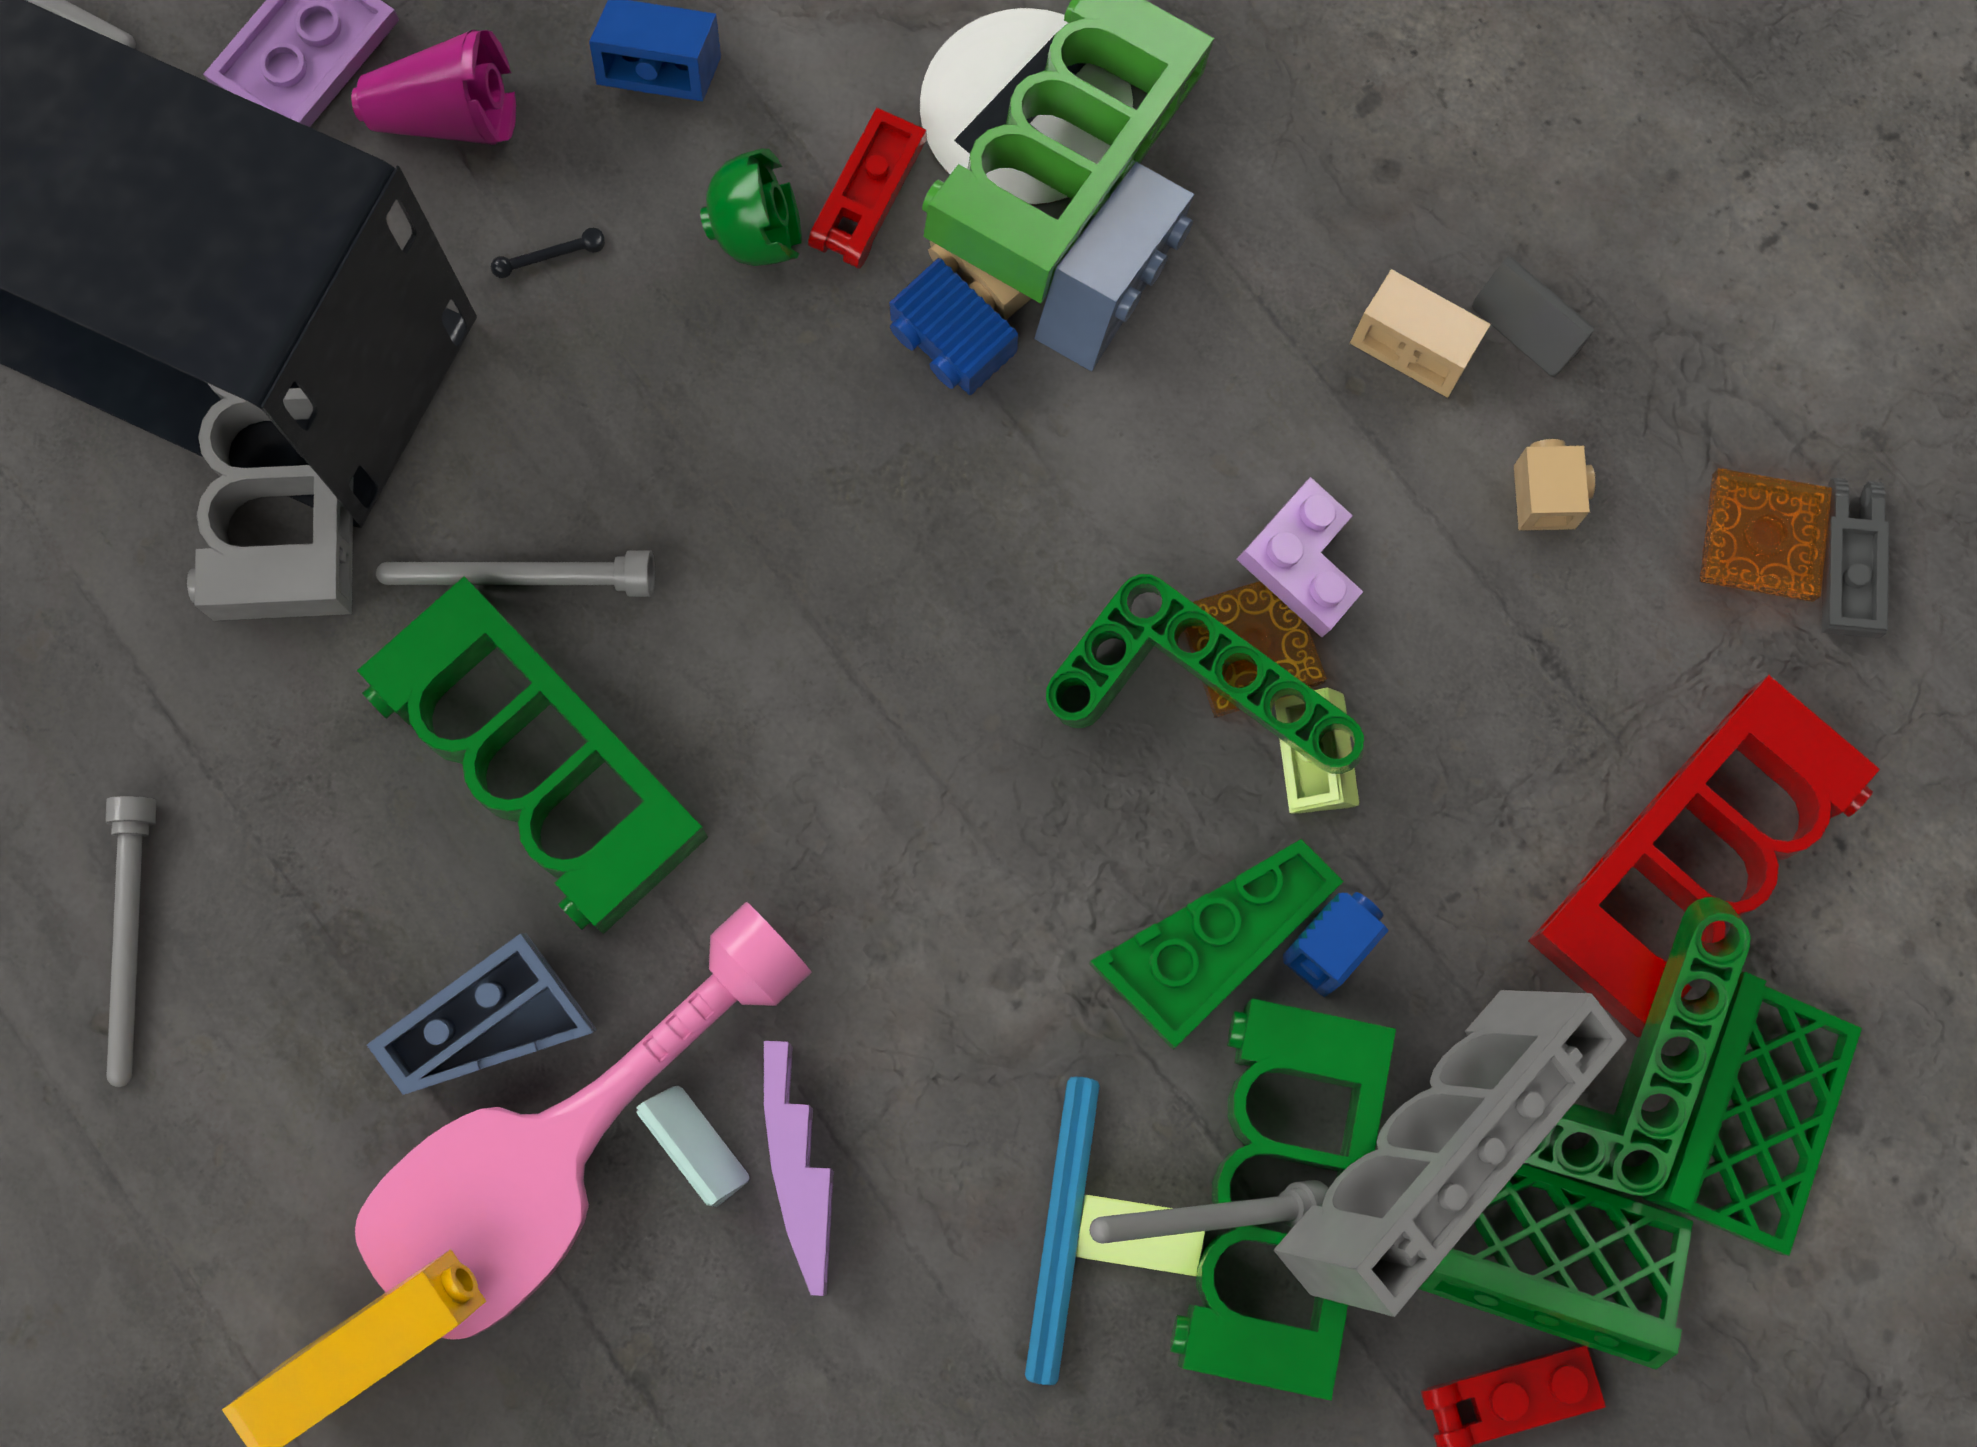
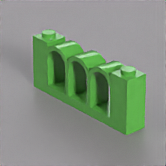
M1071 0L1064 16V21L1068 24L1061 28L1053 38L1045 71L1026 77L1016 86L1010 100L1006 125L987 130L975 141L970 153L968 168L958 164L945 182L938 179L929 189L922 205V210L927 213L924 238L1040 304L1048 295L1056 267L1135 162L1141 163L1204 73L1214 38L1146 0ZM1076 63L1093 64L1109 71L1148 94L1137 110L1081 80L1070 72L1067 66ZM1037 115H1053L1110 145L1099 163L1096 164L1039 132L1028 123L1027 119ZM999 168H1013L1027 173L1071 198L1072 201L1057 220L1000 188L986 174Z

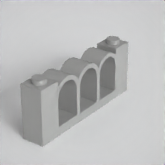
M209 384L221 400L212 405L203 418L198 438L201 454L220 477L210 483L201 496L198 506L197 521L199 532L211 548L196 549L195 568L189 570L187 577L190 600L196 608L213 621L352 614L353 517L310 465L259 468L232 467L230 465L229 452L231 443L237 434L250 424L271 420L261 409L250 402ZM300 388L288 390L283 399L287 411L294 420L308 419L313 411L310 400ZM352 477V479H351V481H350V483H349V486H350V489H351L352 492H353V477ZM314 495L313 543L249 547L229 544L227 530L230 518L236 509L248 500L260 497Z
M1499 991L1465 1030L1468 1036L1456 1043L1440 1059L1433 1069L1430 1078L1431 1088L1405 1102L1389 1117L1380 1130L1377 1139L1378 1150L1364 1155L1349 1165L1327 1190L1322 1206L1312 1205L1273 1250L1310 1295L1393 1317L1398 1314L1626 1042V1037L1592 993Z

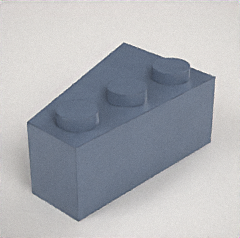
M1135 162L1056 267L1034 339L1092 372L1122 323L1126 322L1134 312L1146 285L1152 286L1158 279L1167 262L1168 256L1166 254L1170 247L1177 251L1185 241L1193 225V220L1186 216L1194 194L1140 163Z
M520 933L369 1042L367 1047L400 1092L405 1095L591 1034L597 1029L528 934Z

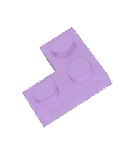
M1310 477L1239 555L1237 560L1319 636L1323 637L1336 625L1363 591L1321 553L1353 515Z

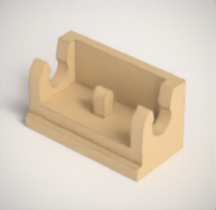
M1391 269L1364 312L1350 344L1448 398L1491 324Z

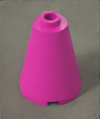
M470 30L360 76L357 87L352 90L351 95L352 107L357 119L364 121L365 125L374 132L494 145L498 142L509 140L512 137L516 123L515 92L505 93L501 76L502 74L511 73L509 62L501 43L493 32L489 30Z

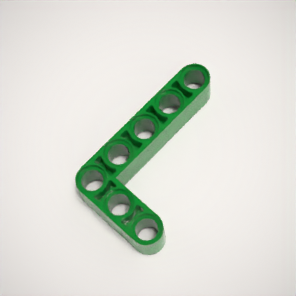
M1139 574L1130 577L1120 587L1051 678L1046 689L1048 706L1063 724L1072 728L1088 727L1093 725L1102 716L1153 647H1156L1320 769L1331 774H1343L1356 767L1363 756L1364 735L1361 727L1353 718L1166 582L1151 574ZM1148 592L1159 595L1162 598V605L1154 616L1139 618L1132 614V604L1140 594ZM1199 626L1206 629L1209 633V641L1201 651L1187 653L1178 647V638L1186 628ZM1119 639L1125 642L1126 653L1118 663L1103 665L1097 662V650L1104 641ZM1239 660L1248 661L1257 668L1255 680L1249 686L1243 688H1235L1224 680L1227 668L1233 662ZM1084 685L1090 690L1088 705L1076 713L1064 711L1061 705L1064 692L1071 686ZM1294 695L1305 703L1306 710L1298 721L1282 723L1272 715V707L1275 701L1282 696ZM1332 730L1347 732L1355 743L1352 752L1341 759H1332L1326 756L1320 749V741L1327 732Z
M1705 897L1696 900L1685 911L1614 1115L1574 1103L1524 1163L1631 1195L1645 1196L1653 1194L1664 1186L1670 1175L1750 948L1751 936L1748 927L1728 902L1720 898ZM1715 921H1727L1730 923L1729 932L1722 940L1715 943L1701 941L1702 932L1710 923ZM1696 979L1710 981L1709 989L1702 997L1694 1000L1681 997L1683 988L1690 981ZM1680 1036L1690 1039L1687 1049L1679 1055L1666 1056L1661 1053L1664 1044L1671 1038ZM1660 1093L1670 1096L1669 1102L1661 1110L1650 1112L1641 1109L1644 1101L1651 1095ZM1583 1132L1592 1136L1588 1144L1582 1148L1568 1149L1562 1146L1564 1140L1573 1133ZM1646 1150L1651 1153L1648 1160L1642 1165L1631 1167L1622 1164L1626 1155L1632 1151Z

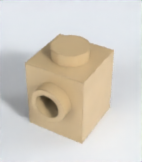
M1546 439L1534 442L1530 447H1526L1514 464L1518 529H1576L1590 512L1589 499L1593 498L1595 491V472L1592 465H1586L1584 446H1565L1563 440Z

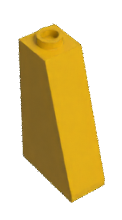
M451 1249L285 1360L222 1409L223 1413L247 1447L285 1446L453 1330L481 1307L486 1300L478 1289L474 1274L467 1266L460 1263Z

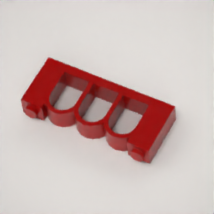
M1768 675L1747 691L1532 935L1528 942L1586 993H1592L1600 1005L1637 1038L1641 1037L1667 961L1652 953L1602 909L1599 904L1632 867L1637 869L1684 912L1696 900L1714 897L1653 845L1684 808L1689 810L1733 848L1744 861L1748 874L1747 888L1738 902L1726 901L1739 916L1755 910L1769 899L1777 884L1779 860H1784L1800 853L1821 839L1831 818L1841 813L1850 817L1866 803L1873 793L1866 785L1880 769ZM1735 749L1783 788L1795 802L1799 814L1798 830L1791 841L1772 839L1762 833L1706 785L1707 781ZM1715 921L1706 926L1702 932L1701 941L1715 943L1725 937V922ZM1686 984L1683 988L1682 998L1691 990L1692 987L1689 984Z

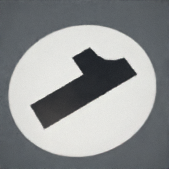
M1034 8L1009 9L991 13L965 25L954 33L938 50L927 69L922 84L920 116L922 128L927 131L929 147L938 162L949 174L953 172L958 164L968 168L971 150L975 141L989 129L1006 125L1010 100L1016 86L1026 77L1045 71L1053 38L1061 28L1068 24L1064 21L1065 15ZM1076 63L1067 66V69L1081 80L1133 108L1131 85L1127 81L1090 63ZM1037 115L1027 119L1028 123L1039 132L1096 164L1099 163L1110 145L1053 115ZM999 168L986 174L997 186L1030 205L1045 204L1067 198L1066 195L1027 173L1013 168Z

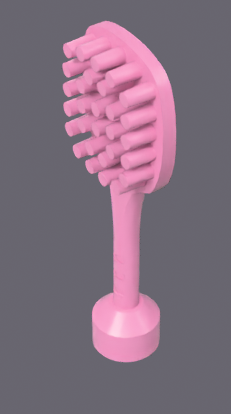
M745 902L710 935L709 970L713 974L599 1078L566 1100L538 1114H519L501 1107L483 1108L466 1114L428 1136L382 1178L362 1206L355 1226L358 1249L374 1279L385 1292H388L451 1249L460 1263L467 1266L474 1274L478 1289L486 1302L460 1325L441 1338L453 1340L469 1338L491 1328L507 1317L552 1275L575 1243L585 1223L589 1207L584 1185L585 1163L603 1134L621 1111L650 1081L737 1000L742 1005L777 1006L812 971L772 926L748 902Z

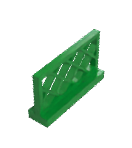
M1741 972L1670 1175L1662 1188L1653 1194L1643 1196L1642 1199L1662 1208L1679 1211L1779 1255L1790 1256L1862 1028L1765 986L1766 980L1748 972ZM1762 1002L1778 1009L1787 1030L1786 1033L1764 1042L1756 1024ZM1797 1017L1808 1021V1023L1800 1026ZM1821 1027L1839 1036L1832 1058L1817 1065L1805 1034ZM1792 1041L1804 1072L1782 1082L1769 1051ZM1748 1043H1750L1752 1048L1746 1051ZM1756 1057L1769 1088L1745 1098L1737 1076L1741 1064ZM1827 1072L1826 1077H1825V1080H1824L1822 1074H1824V1073ZM1809 1081L1818 1102L1814 1114L1799 1121L1786 1091ZM1731 1098L1733 1105L1728 1107ZM1774 1098L1787 1128L1763 1138L1750 1108ZM1738 1114L1751 1145L1727 1155L1718 1134L1722 1122ZM1809 1129L1807 1136H1805L1804 1131ZM1791 1137L1800 1158L1795 1172L1780 1178L1768 1148ZM1755 1154L1768 1185L1744 1196L1731 1165ZM1712 1155L1715 1162L1709 1164ZM1719 1171L1732 1202L1718 1209L1711 1210L1697 1204L1696 1201L1704 1178ZM1790 1186L1789 1192H1788V1194H1787V1191H1786L1785 1188H1787V1187ZM1770 1195L1774 1196L1781 1213L1775 1236L1759 1230L1749 1207ZM1737 1212L1741 1222L1728 1216Z
M1523 1164L1511 1178L1518 1181V1183L1512 1185L1509 1180L1486 1209L1506 1200L1524 1230L1500 1241L1482 1212L1474 1222V1225L1489 1248L1476 1255L1452 1248L1419 1287L1422 1291L1657 1370L1677 1355L1679 1351L1682 1329L1676 1328L1693 1220ZM1531 1186L1545 1190L1559 1212L1536 1223L1518 1193ZM1568 1199H1571V1200H1574V1201H1577V1202L1571 1205L1570 1202L1568 1201ZM1588 1206L1604 1210L1618 1232L1595 1243L1577 1215V1212ZM1626 1218L1637 1222L1630 1225ZM1564 1219L1583 1250L1560 1261L1541 1231ZM1648 1225L1673 1233L1670 1255L1656 1263L1635 1233ZM1530 1238L1548 1268L1534 1276L1521 1272L1515 1266L1506 1249ZM1623 1239L1642 1270L1619 1281L1601 1253V1250ZM1494 1256L1498 1263L1486 1259ZM1588 1257L1607 1289L1594 1296L1580 1292L1565 1269ZM1668 1266L1665 1279L1660 1270ZM1553 1276L1557 1283L1548 1281L1546 1279ZM1647 1277L1662 1300L1659 1318L1638 1311L1625 1289ZM1613 1296L1616 1303L1607 1301L1605 1299Z

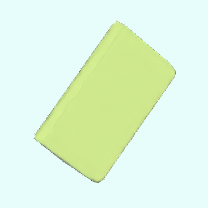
M1328 687L1314 690L1347 714L1345 698L1341 692ZM1294 695L1279 698L1275 701L1277 720L1282 723L1298 721L1306 710L1305 703ZM1343 730L1327 732L1320 741L1321 751L1332 759L1346 757L1352 752L1350 735ZM1280 739L1289 813L1344 809L1359 805L1355 768L1343 774H1331L1320 769Z
M1084 1195L1076 1257L1197 1277V1268L1205 1231L1112 1243H1098L1092 1239L1089 1231L1092 1221L1098 1217L1173 1208Z

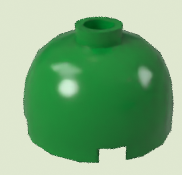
M761 148L726 161L714 173L707 189V206L702 207L700 211L702 226L707 237L710 240H717L722 250L737 262L751 266L778 264L797 259L800 253L792 250L791 246L801 244L802 242L800 217L790 182L779 185L773 169L780 168L782 165L770 149Z

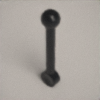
M593 227L586 229L582 234V238L511 259L498 256L491 263V272L498 278H506L510 276L514 269L578 250L586 249L592 253L599 252L605 245L604 235L601 230Z

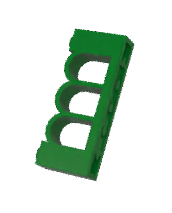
M465 576L357 670L370 685L362 694L384 718L387 719L396 712L408 725H412L418 737L431 750L447 761L463 764L465 783L473 796L486 809L501 819L518 822L522 845L530 858L554 877L559 878L554 883L566 897L558 905L581 930L592 923L604 934L708 838L703 827ZM495 648H498L531 684L486 725L471 736L458 740L439 738L434 732L432 720L436 704L450 688ZM551 705L586 743L535 790L527 795L509 800L494 797L488 790L486 779L490 761L503 746ZM605 762L636 794L642 803L591 850L583 855L565 860L550 857L542 848L540 835L545 818L555 806Z
M1253 998L1245 1004L1244 1013L1234 1011L1227 1046L1237 1048L1234 1063L1249 1066V1068L1234 1081L1228 1096V1120L1235 1136L1245 1146L1232 1151L1219 1164L1212 1181V1203L1232 1202L1230 1198V1182L1234 1172L1245 1159L1252 1156H1266L1336 1171L1337 1178L1349 1165L1364 1155L1375 1151L1396 1029ZM1266 1073H1282L1352 1088L1340 1155L1275 1142L1262 1136L1252 1126L1246 1112V1096L1251 1084L1259 1076ZM1250 1225L1228 1228L1229 1231L1217 1235L1203 1249L1197 1268L1196 1288L1205 1307L1189 1304L1187 1316L1177 1314L1175 1318L1170 1352L1180 1354L1177 1366L1187 1370L1332 1401L1348 1305L1315 1296L1309 1330L1243 1316L1230 1310L1220 1300L1214 1286V1269L1219 1256L1230 1245L1240 1241H1253L1277 1246L1287 1234Z

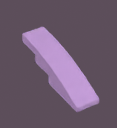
M764 1041V1111L771 1170L787 1235L810 1295L824 1296L827 1295L834 1171L830 1168H810L813 1108L810 1105L789 1104L793 1047L789 1042Z

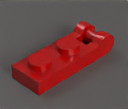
M876 107L813 225L808 239V246L823 253L830 249L843 255L845 263L860 269L867 260L872 243L927 140L926 129ZM843 217L858 223L852 235L838 229V225Z
M1582 1344L1421 1390L1426 1410H1433L1439 1432L1433 1434L1437 1447H1471L1478 1443L1606 1407L1588 1347ZM1470 1398L1477 1420L1462 1424L1456 1403Z

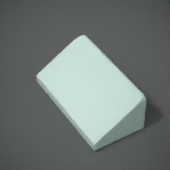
M673 1086L636 1107L638 1109L636 1111L638 1116L706 1205L718 1207L748 1183L750 1178L747 1171L683 1088Z

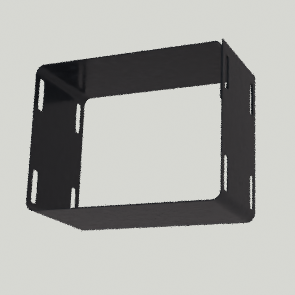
M0 0V364L201 457L203 455L201 454L198 436L202 420L212 405L221 400L209 384L255 405L271 420L250 424L237 434L231 443L229 452L230 465L232 467L259 468L310 465L353 517V526L362 528L477 319L472 305L401 168L398 165L395 168L378 157L26 0ZM395 200L398 201L412 230V234L403 250L399 247L386 220ZM450 300L454 302L459 313L446 308ZM300 388L310 400L313 411L308 419L294 420L285 408L283 399L289 389ZM352 477H353V492L351 491L350 486H349V483H350ZM314 495L288 496L314 508Z

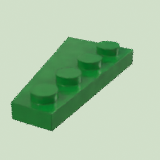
M1300 839L1209 894L1207 893L1189 903L1186 907L1164 920L1137 933L1119 946L1092 959L1089 964L1174 1050L1344 881Z

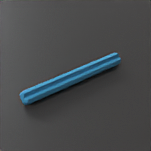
M1070 1077L1066 1085L1025 1370L1027 1381L1036 1384L1051 1386L1055 1385L1059 1379L1100 1087L1098 1081L1091 1078Z

